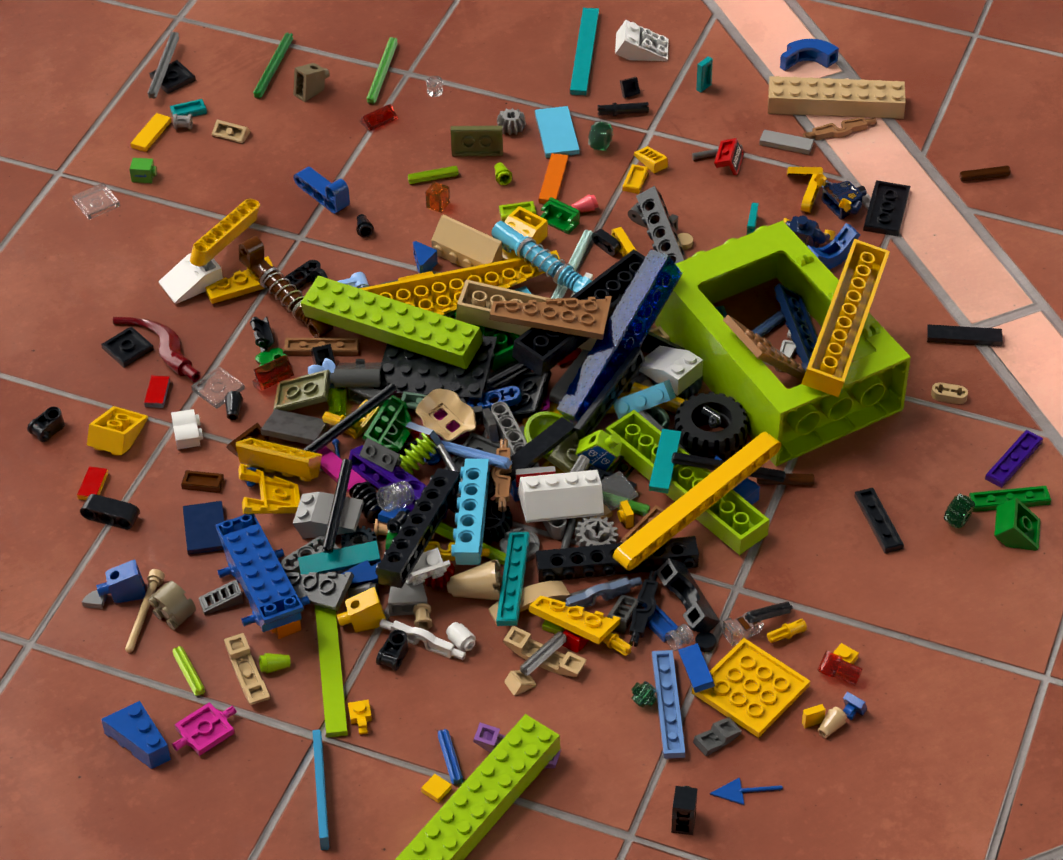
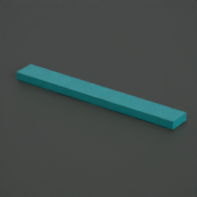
M583 8L570 86L571 95H587L599 8Z

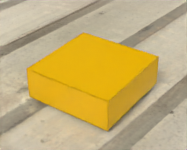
M823 704L803 710L802 724L804 728L823 722L826 711Z
M434 774L421 787V792L439 803L452 789V784Z

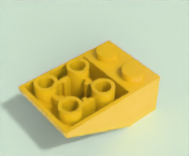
M520 206L505 220L507 225L523 234V236L531 237L536 241V244H540L548 236V220ZM502 248V259L519 258L514 250L509 253Z

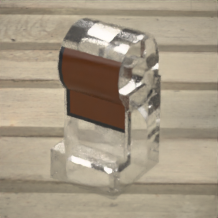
M746 612L734 620L731 618L724 620L722 634L734 646L743 638L748 639L759 633L763 629L764 623L762 621L748 623V620L745 619Z

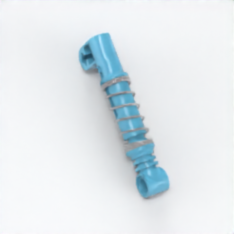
M499 221L494 225L491 234L493 238L502 241V248L510 253L514 250L519 258H524L525 262L530 261L532 267L537 266L539 272L544 271L547 277H553V281L558 285H564L576 294L592 281L574 271V267L569 263L566 264L565 260H558V256L551 254L550 250L544 249L543 245L536 244L534 239L529 236H523V234H520L505 222Z

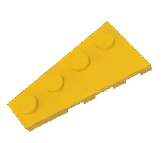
M265 257L264 260L270 266H273L269 257ZM249 269L243 272L239 270L234 273L233 277L229 279L223 278L205 287L211 304L265 289L260 285L259 279Z
M541 595L529 605L530 613L597 644H600L620 625L621 620L617 616H613V619L605 617L604 613L595 611V614L586 612L584 607L577 605L568 607L565 602Z

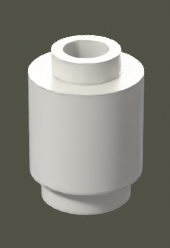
M454 622L447 628L446 634L448 639L460 651H470L475 646L476 636L463 624Z

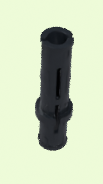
M649 103L598 105V116L649 113Z

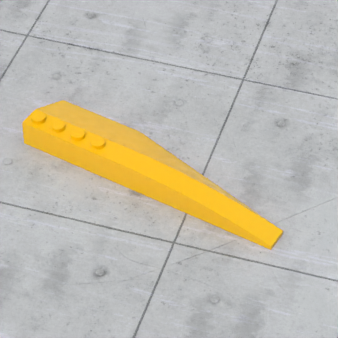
M557 250L550 251L551 254L558 256V260L560 259ZM514 258L359 289L444 315L457 309V303L466 280L507 289L545 272H539L537 266L532 267L531 262H525L524 258Z

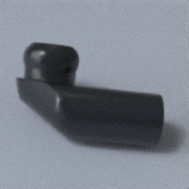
M705 405L701 413L709 418L708 423L711 428H718L721 425V414Z

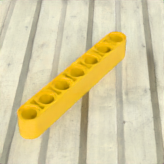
M246 199L195 242L190 257L191 264L199 267L206 265L257 220L260 203L254 199Z

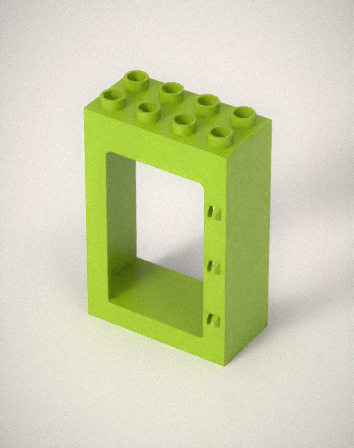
M783 220L770 226H761L753 233L738 239L731 238L723 245L711 250L699 251L691 258L679 263H670L663 266L657 271L655 325L657 327L661 326L670 337V341L703 359V382L714 394L722 393L726 397L734 398L735 402H739L746 410L748 435L755 439L762 432L766 431L781 442L780 450L770 459L775 466L902 411L911 356L870 313H868L852 359L853 362H851L839 397L803 384L787 389L764 362L749 350L723 321L724 317L713 306L714 303L777 278L785 287L802 296L807 311L822 327L839 282L833 273Z

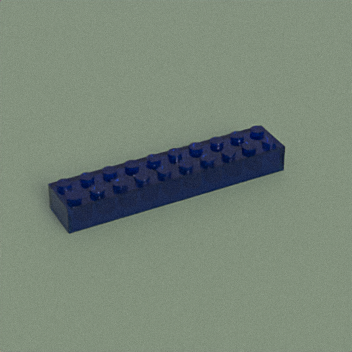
M650 249L639 270L635 273L629 287L626 288L622 299L616 305L610 319L607 320L603 340H596L593 348L587 354L583 365L579 368L577 375L569 385L567 392L558 404L557 410L570 422L578 423L633 348H640L683 274L669 255Z

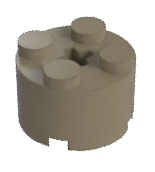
M168 581L148 599V602L155 608L153 610L154 615L160 620L162 618L166 619L168 626L175 630L196 611V606L191 598L187 600L184 595L186 592L178 584Z

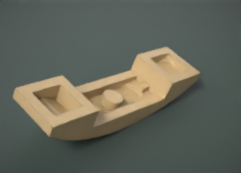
M547 581L523 588L519 612L529 609V605L540 595L559 601H564L566 598L571 597L562 581ZM499 601L488 609L495 623Z
M515 626L511 627L503 640L507 647L525 660L529 659L543 646V644L532 640L530 633ZM555 651L539 667L557 674L577 677L587 659L569 651L566 655Z
M244 633L224 639L233 669L248 703L253 705L270 699L265 683L261 679L252 658Z

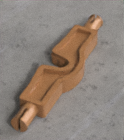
M864 117L843 120L841 122L842 128L829 123L812 128L811 132L803 133V137L815 138V140L830 137L842 138L853 132L866 130L867 126L876 125L877 121L875 117L866 120Z
M504 438L503 443V439H501L500 448L496 449V454L508 457L511 461L508 440ZM511 465L509 469L493 466L491 472L492 481L495 485V498L500 512H502V506L503 512L506 511V502L510 501L512 479L510 476L502 474L511 473Z

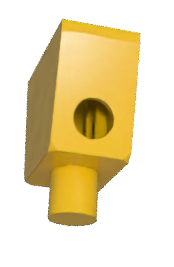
M375 587L345 601L347 611L337 614L339 625L343 626L352 623L355 632L380 627L381 620H386Z

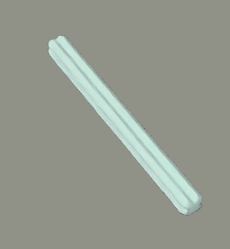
M591 230L583 232L568 262L574 267V271L577 270L592 240L593 232ZM557 285L551 299L563 298L568 288L564 285Z

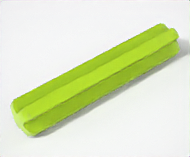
M450 166L408 174L409 184L458 176V167Z
M178 646L172 651L173 656L194 695L204 694V686L183 647Z

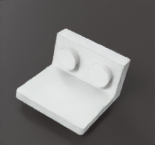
M438 548L423 552L406 580L407 585L411 583L414 586L425 582L424 579L431 576L432 579L442 577L450 566V561L443 562Z

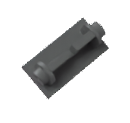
M369 438L366 439L359 456L390 472H393L395 466H400V454Z

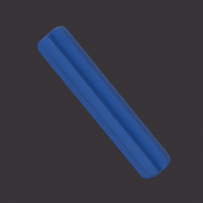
M447 729L439 730L438 739L453 785L461 784L463 776L449 731Z

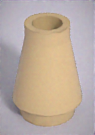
M838 707L829 709L817 732L822 737L828 738L829 735L846 723L847 715Z

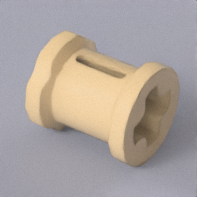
M426 603L415 605L413 607V613L416 616L414 621L415 627L425 630L432 627V620L430 619L431 606Z

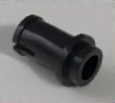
M399 511L394 518L388 521L387 529L389 532L399 533L400 526L407 520V516L405 517L407 515L406 512Z

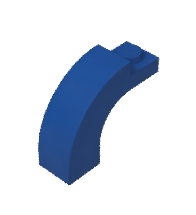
M801 39L787 44V51L780 57V68L786 71L801 61H814L828 68L838 61L839 48L819 39Z
M846 223L837 236L826 246L815 248L808 245L807 247L830 270L847 259L854 239H858L861 234L850 224Z

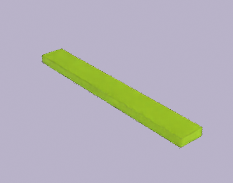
M315 605L326 737L346 736L348 732L336 610Z

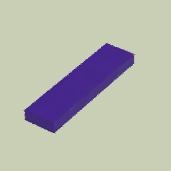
M1026 430L989 470L985 479L1002 488L1042 444L1043 438Z

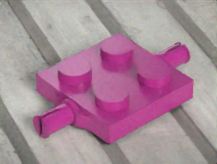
M210 702L175 724V729L182 738L172 743L175 751H178L180 748L188 745L199 756L235 734L234 728L228 723L227 718L236 714V709L231 706L221 712L215 709Z

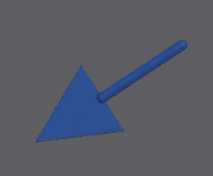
M739 777L711 792L710 795L744 805L742 793L782 790L783 786L741 788Z

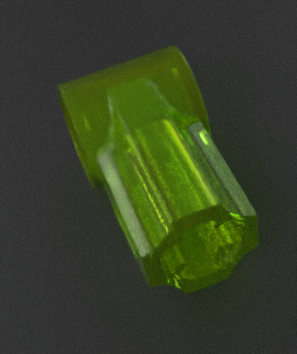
M346 387L329 388L327 402L330 413L346 416Z

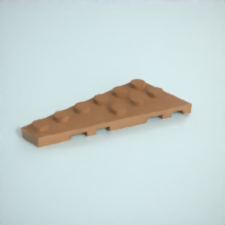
M605 296V299L588 297V300L557 298L546 299V302H536L535 299L529 300L528 303H518L516 300L493 301L489 320L603 340L612 296Z
M727 315L723 319L758 359L801 381L803 380L805 371L802 368V363H797L793 358L790 359L773 347L768 339L762 338L757 333L755 334L731 316Z

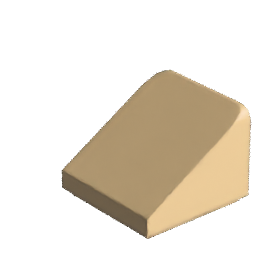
M520 670L510 671L505 679V684L513 695H519L537 685L530 674L525 676Z

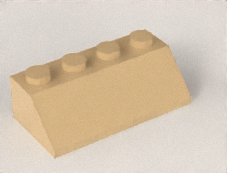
M444 214L441 216L431 239L432 248L437 250V256L464 268L503 261L502 241Z

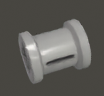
M174 114V129L178 127L192 129V114H188V116Z

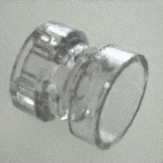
M686 624L678 626L677 630H671L665 635L668 645L674 651L681 649L684 644L688 645L694 641V635Z

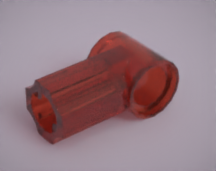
M825 651L817 670L824 675L832 678L837 677L856 686L863 669L844 661L842 657L832 652Z

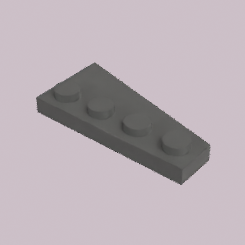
M299 572L286 573L299 599L308 596L310 604L339 611L354 578L352 572H345V574H337L336 572H328V574H318L317 572H309V574H300Z

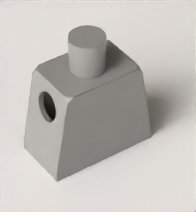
M405 582L402 588L392 586L390 588L388 599L389 616L414 615L413 607L419 603L427 604L423 583L414 586L413 583L407 585Z

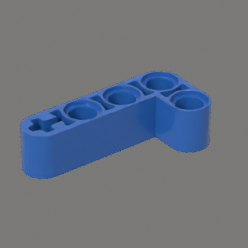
M306 167L294 174L293 178L297 186L332 213L336 214L350 205L349 188L343 179H338L331 183L311 167Z

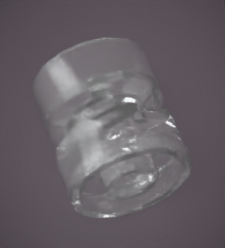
M399 481L392 485L384 486L377 492V502L380 508L386 512L408 506L414 500L413 488L406 481Z

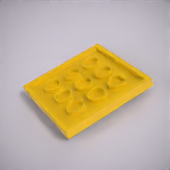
M743 638L710 670L715 687L697 693L692 688V694L726 717H730L735 723L759 738L810 686V680Z

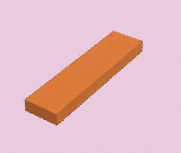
M551 153L539 195V203L545 204L549 201L550 197L558 199L568 163V155Z

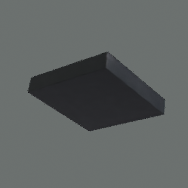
M176 60L169 63L161 88L169 94L196 81V78L184 65ZM156 70L149 73L151 79H153Z
M133 327L127 328L101 344L102 349L124 368L154 350L153 345Z

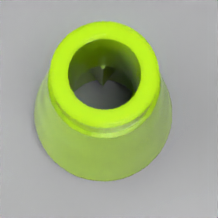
M497 163L494 166L497 183L501 185L509 184L512 180V173L503 163Z
M264 653V655L259 656L260 671L266 672V674L290 667L291 665L289 655Z

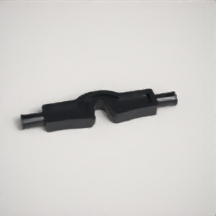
M654 570L650 571L648 580H644L637 597V605L646 609L633 610L630 626L631 639L629 642L632 647L633 643L634 647L638 646L639 638L644 637L647 623L654 617L656 612L655 596L658 589V582L656 581L658 575L656 571L653 575Z

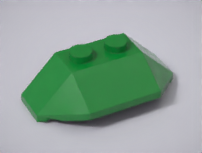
M394 395L388 398L383 403L361 440L365 442L369 438L394 452H399L410 434L405 427L411 422L406 402Z

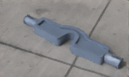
M640 577L631 580L623 578L609 584H598L587 589L585 592L566 598L565 603L568 607L577 605L586 608L594 605L596 598L602 595L605 601L630 592L632 587L642 585Z

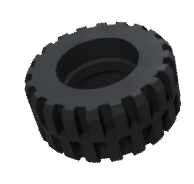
M703 392L699 393L698 396L693 395L689 397L688 401L685 400L680 404L676 411L674 430L681 431L679 444L691 455L712 459L718 456L720 459L727 461L741 450L747 442L748 418L746 410L739 402H735L734 398L726 397L722 393L714 394V392H709V394H704ZM705 405L721 414L720 427L724 428L723 430L709 432L698 428L699 426L709 424V418L701 413Z

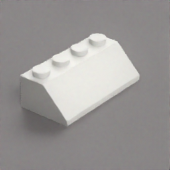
M597 470L520 477L518 495L526 523L604 515L602 484Z

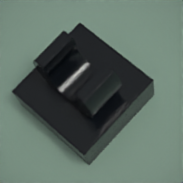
M637 77L620 80L622 96L624 98L640 94Z

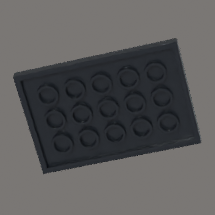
M482 336L484 341L467 369L387 343L381 362V387L374 389L383 390L393 383L398 390L394 394L396 397H402L403 392L428 395L435 389H447L454 391L458 394L459 398H464L465 401L483 402L487 388L486 381L490 376L498 338Z

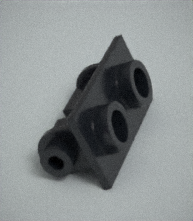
M253 317L250 325L255 331V343L260 347L261 352H265L274 343L268 317H265L263 320Z

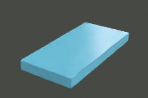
M568 106L535 110V117L546 158H550L551 153L568 156L580 154Z

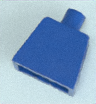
M135 559L105 572L107 582L96 585L99 597L111 594L115 603L144 599L146 594L145 582Z

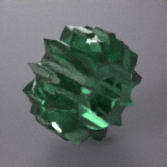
M596 121L591 126L588 136V144L591 148L606 150L610 146L613 136L611 124Z
M958 494L947 506L944 520L953 527L961 528L974 511V501L966 495Z

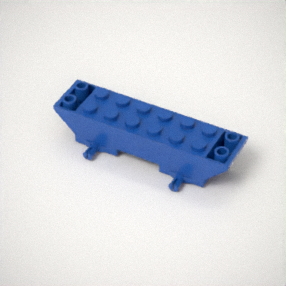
M244 514L216 524L215 526L228 562V567L217 570L219 578L230 574L235 577L238 584L240 583L252 610L253 615L241 618L243 626L256 623L260 626L262 632H266L302 619L301 612L304 610V605L310 604L309 598L305 596L299 599L278 560V558L285 556L282 548L276 551L272 549L255 515Z

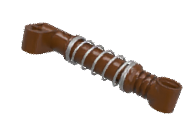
M253 236L239 245V261L259 279L262 287L268 288L269 293L274 294L276 300H281L282 306L286 305L288 307V312H292L294 318L301 320L308 326L309 332L314 338H320L333 330V325L305 317L300 304L304 298L302 292L297 290L295 285L290 284V280L284 278V275L276 267L270 266L264 260V245L257 236Z

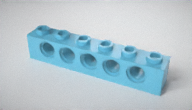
M465 459L464 467H461L460 471L463 481L459 482V494H461V497H457L459 513H455V525H457V528L453 530L455 544L451 546V555L455 557L456 565H480L490 465L489 459Z

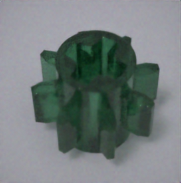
M646 681L643 684L637 682L631 689L633 691L632 694H634L631 697L632 700L643 708L647 704L651 707L657 700L655 695L657 690Z

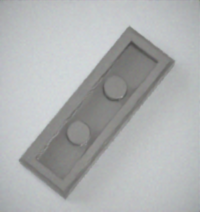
M764 130L759 145L809 155L814 139Z

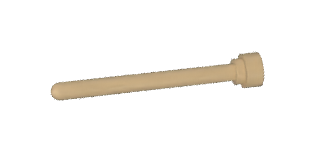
M152 569L148 574L149 586L125 648L128 653L133 652L150 607L148 599L164 581L165 574L158 569Z

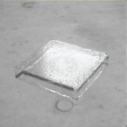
M104 183L72 196L73 201L89 220L120 206L118 199Z
M219 366L194 383L191 388L193 392L217 409L225 403V396L229 391L241 392L245 389V386Z

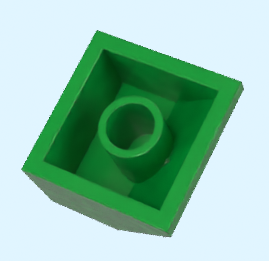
M1016 497L998 505L994 531L996 539L1001 541L1006 547L1038 550L1041 519Z

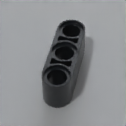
M90 494L81 507L80 514L88 520L128 530L132 528L140 514V510L131 503Z

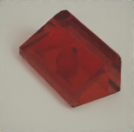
M388 104L362 116L360 123L371 132L397 120L398 116L391 104Z

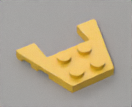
M240 463L238 469L239 480L259 483L261 500L248 497L243 498L242 509L244 514L296 513L300 502L298 484L274 476V478L267 477L263 471L258 469L255 472L246 469L247 465Z

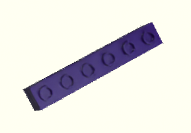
M363 445L351 449L349 459L353 461L352 470L379 489L384 487L391 488L395 493L396 501L409 509V511H412L416 500L421 497L424 487L427 486L401 467L395 466L393 472H390L359 456Z

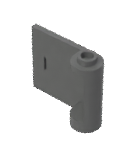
M356 359L354 363H338L334 373H331V384H334L335 388H380L382 364L381 362H365V359Z

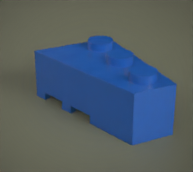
M140 701L101 719L104 734L115 739L122 748L125 747L131 751L134 757L150 769L171 760L168 744Z

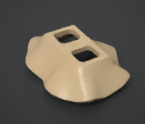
M447 389L432 390L416 407V414L422 419L424 427L434 430L446 442L453 441L461 434L476 429L474 410L471 406L462 402L454 391ZM440 409L444 410L447 416L442 420H437L433 416ZM452 421L460 425L454 432H450L446 428Z

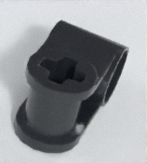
M54 406L49 407L28 424L27 431L30 434H35L41 442L48 441L65 426L61 409Z
M394 630L389 634L385 644L378 652L376 658L377 665L381 666L383 664L392 667L394 671L400 668L409 650L407 634L404 631Z

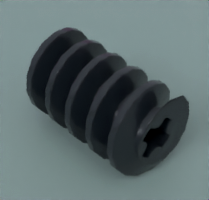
M369 481L358 483L349 489L350 497L364 501L362 513L369 523L375 524V519H378V514L387 504L384 503V500L380 497L372 483Z

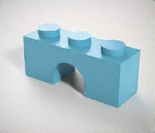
M670 380L618 398L613 406L618 419L633 410L640 412L676 398Z

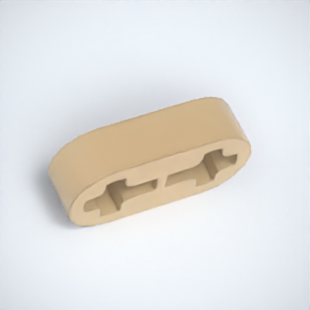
M938 382L932 386L931 396L933 399L941 402L964 404L967 401L968 390L960 385Z

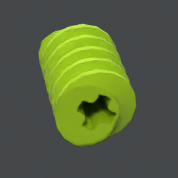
M421 433L423 440L415 439L418 444L417 446L411 443L412 450L410 451L405 448L406 456L401 454L399 456L401 460L400 466L412 476L414 475L412 468L419 470L418 463L425 464L423 458L431 459L429 452L436 454L435 447L437 446L424 433Z

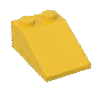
M113 406L89 424L87 446H91L95 450L111 452L113 455H123L133 445L148 420V416Z

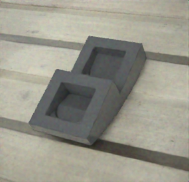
M730 717L713 723L711 730L696 735L693 743L705 756H708L736 739L742 733V730Z

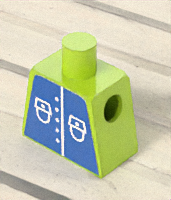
M598 430L579 440L575 455L578 457L584 455L589 458V464L608 471L619 457L622 447L621 437L617 433L609 435L603 430Z

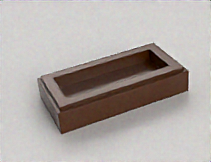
M186 470L181 487L187 490L220 493L224 474Z

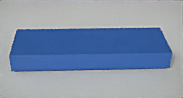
M698 643L679 649L680 658L694 692L697 693L715 687Z

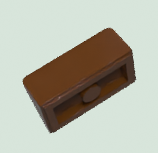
M257 422L230 442L226 448L238 457L236 442L248 438L265 441L269 436L261 434L262 427Z

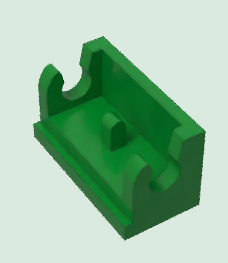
M552 197L541 208V211L544 213L540 217L548 220V225L566 234H570L580 224L579 210Z

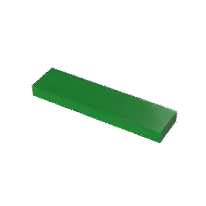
M1047 486L969 493L973 512L997 510L998 505L1015 497L1026 507L1051 504Z

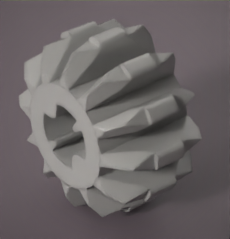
M506 108L505 111H500L497 123L498 126H502L503 134L509 133L511 135L514 133L517 135V132H522L523 128H525L526 120L524 113L520 112L519 109L514 110L512 108L509 110Z

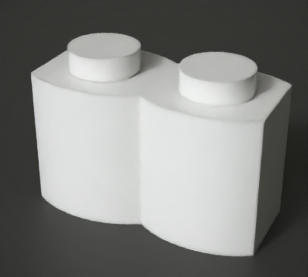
M194 409L172 412L171 416L177 450L200 446L203 434L202 429L197 427L200 426L199 414L195 415Z

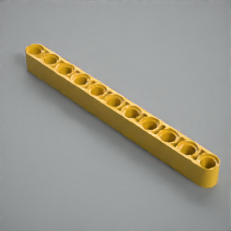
M766 431L762 432L622 543L614 551L613 559L628 571L634 569L775 456L781 448V442Z

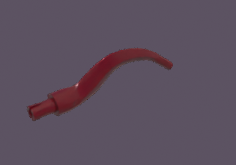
M113 317V324H137L157 333L160 338L159 354L164 362L180 376L186 375L193 382H197L200 379L201 373L193 368L192 362L181 354L179 337L171 328L146 319Z

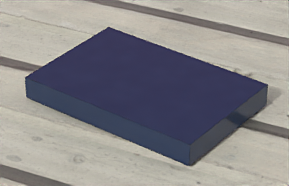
M222 501L183 506L188 555L224 550L215 526L224 522Z

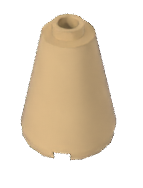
M497 559L491 560L450 577V581H447L448 593H452L453 597L499 600L503 578L498 571L501 570L499 561Z

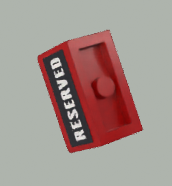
M737 138L721 141L714 161L716 168L729 166L733 175H738L744 155Z

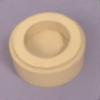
M688 233L678 234L683 250L691 248L693 237Z

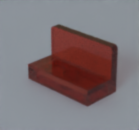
M283 355L254 369L256 379L252 380L255 388L262 391L294 376L288 356Z

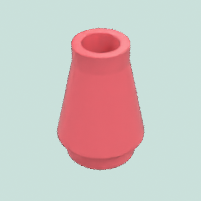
M588 194L576 203L571 204V207L583 213L595 211L598 208V203L594 194Z

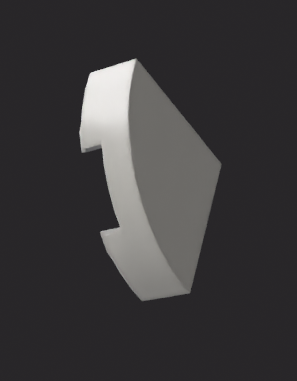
M97 590L92 591L85 596L82 605L83 607L103 609L107 595L99 597Z

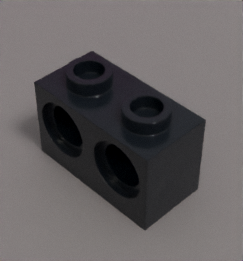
M690 786L675 787L671 833L693 835L698 788H691Z

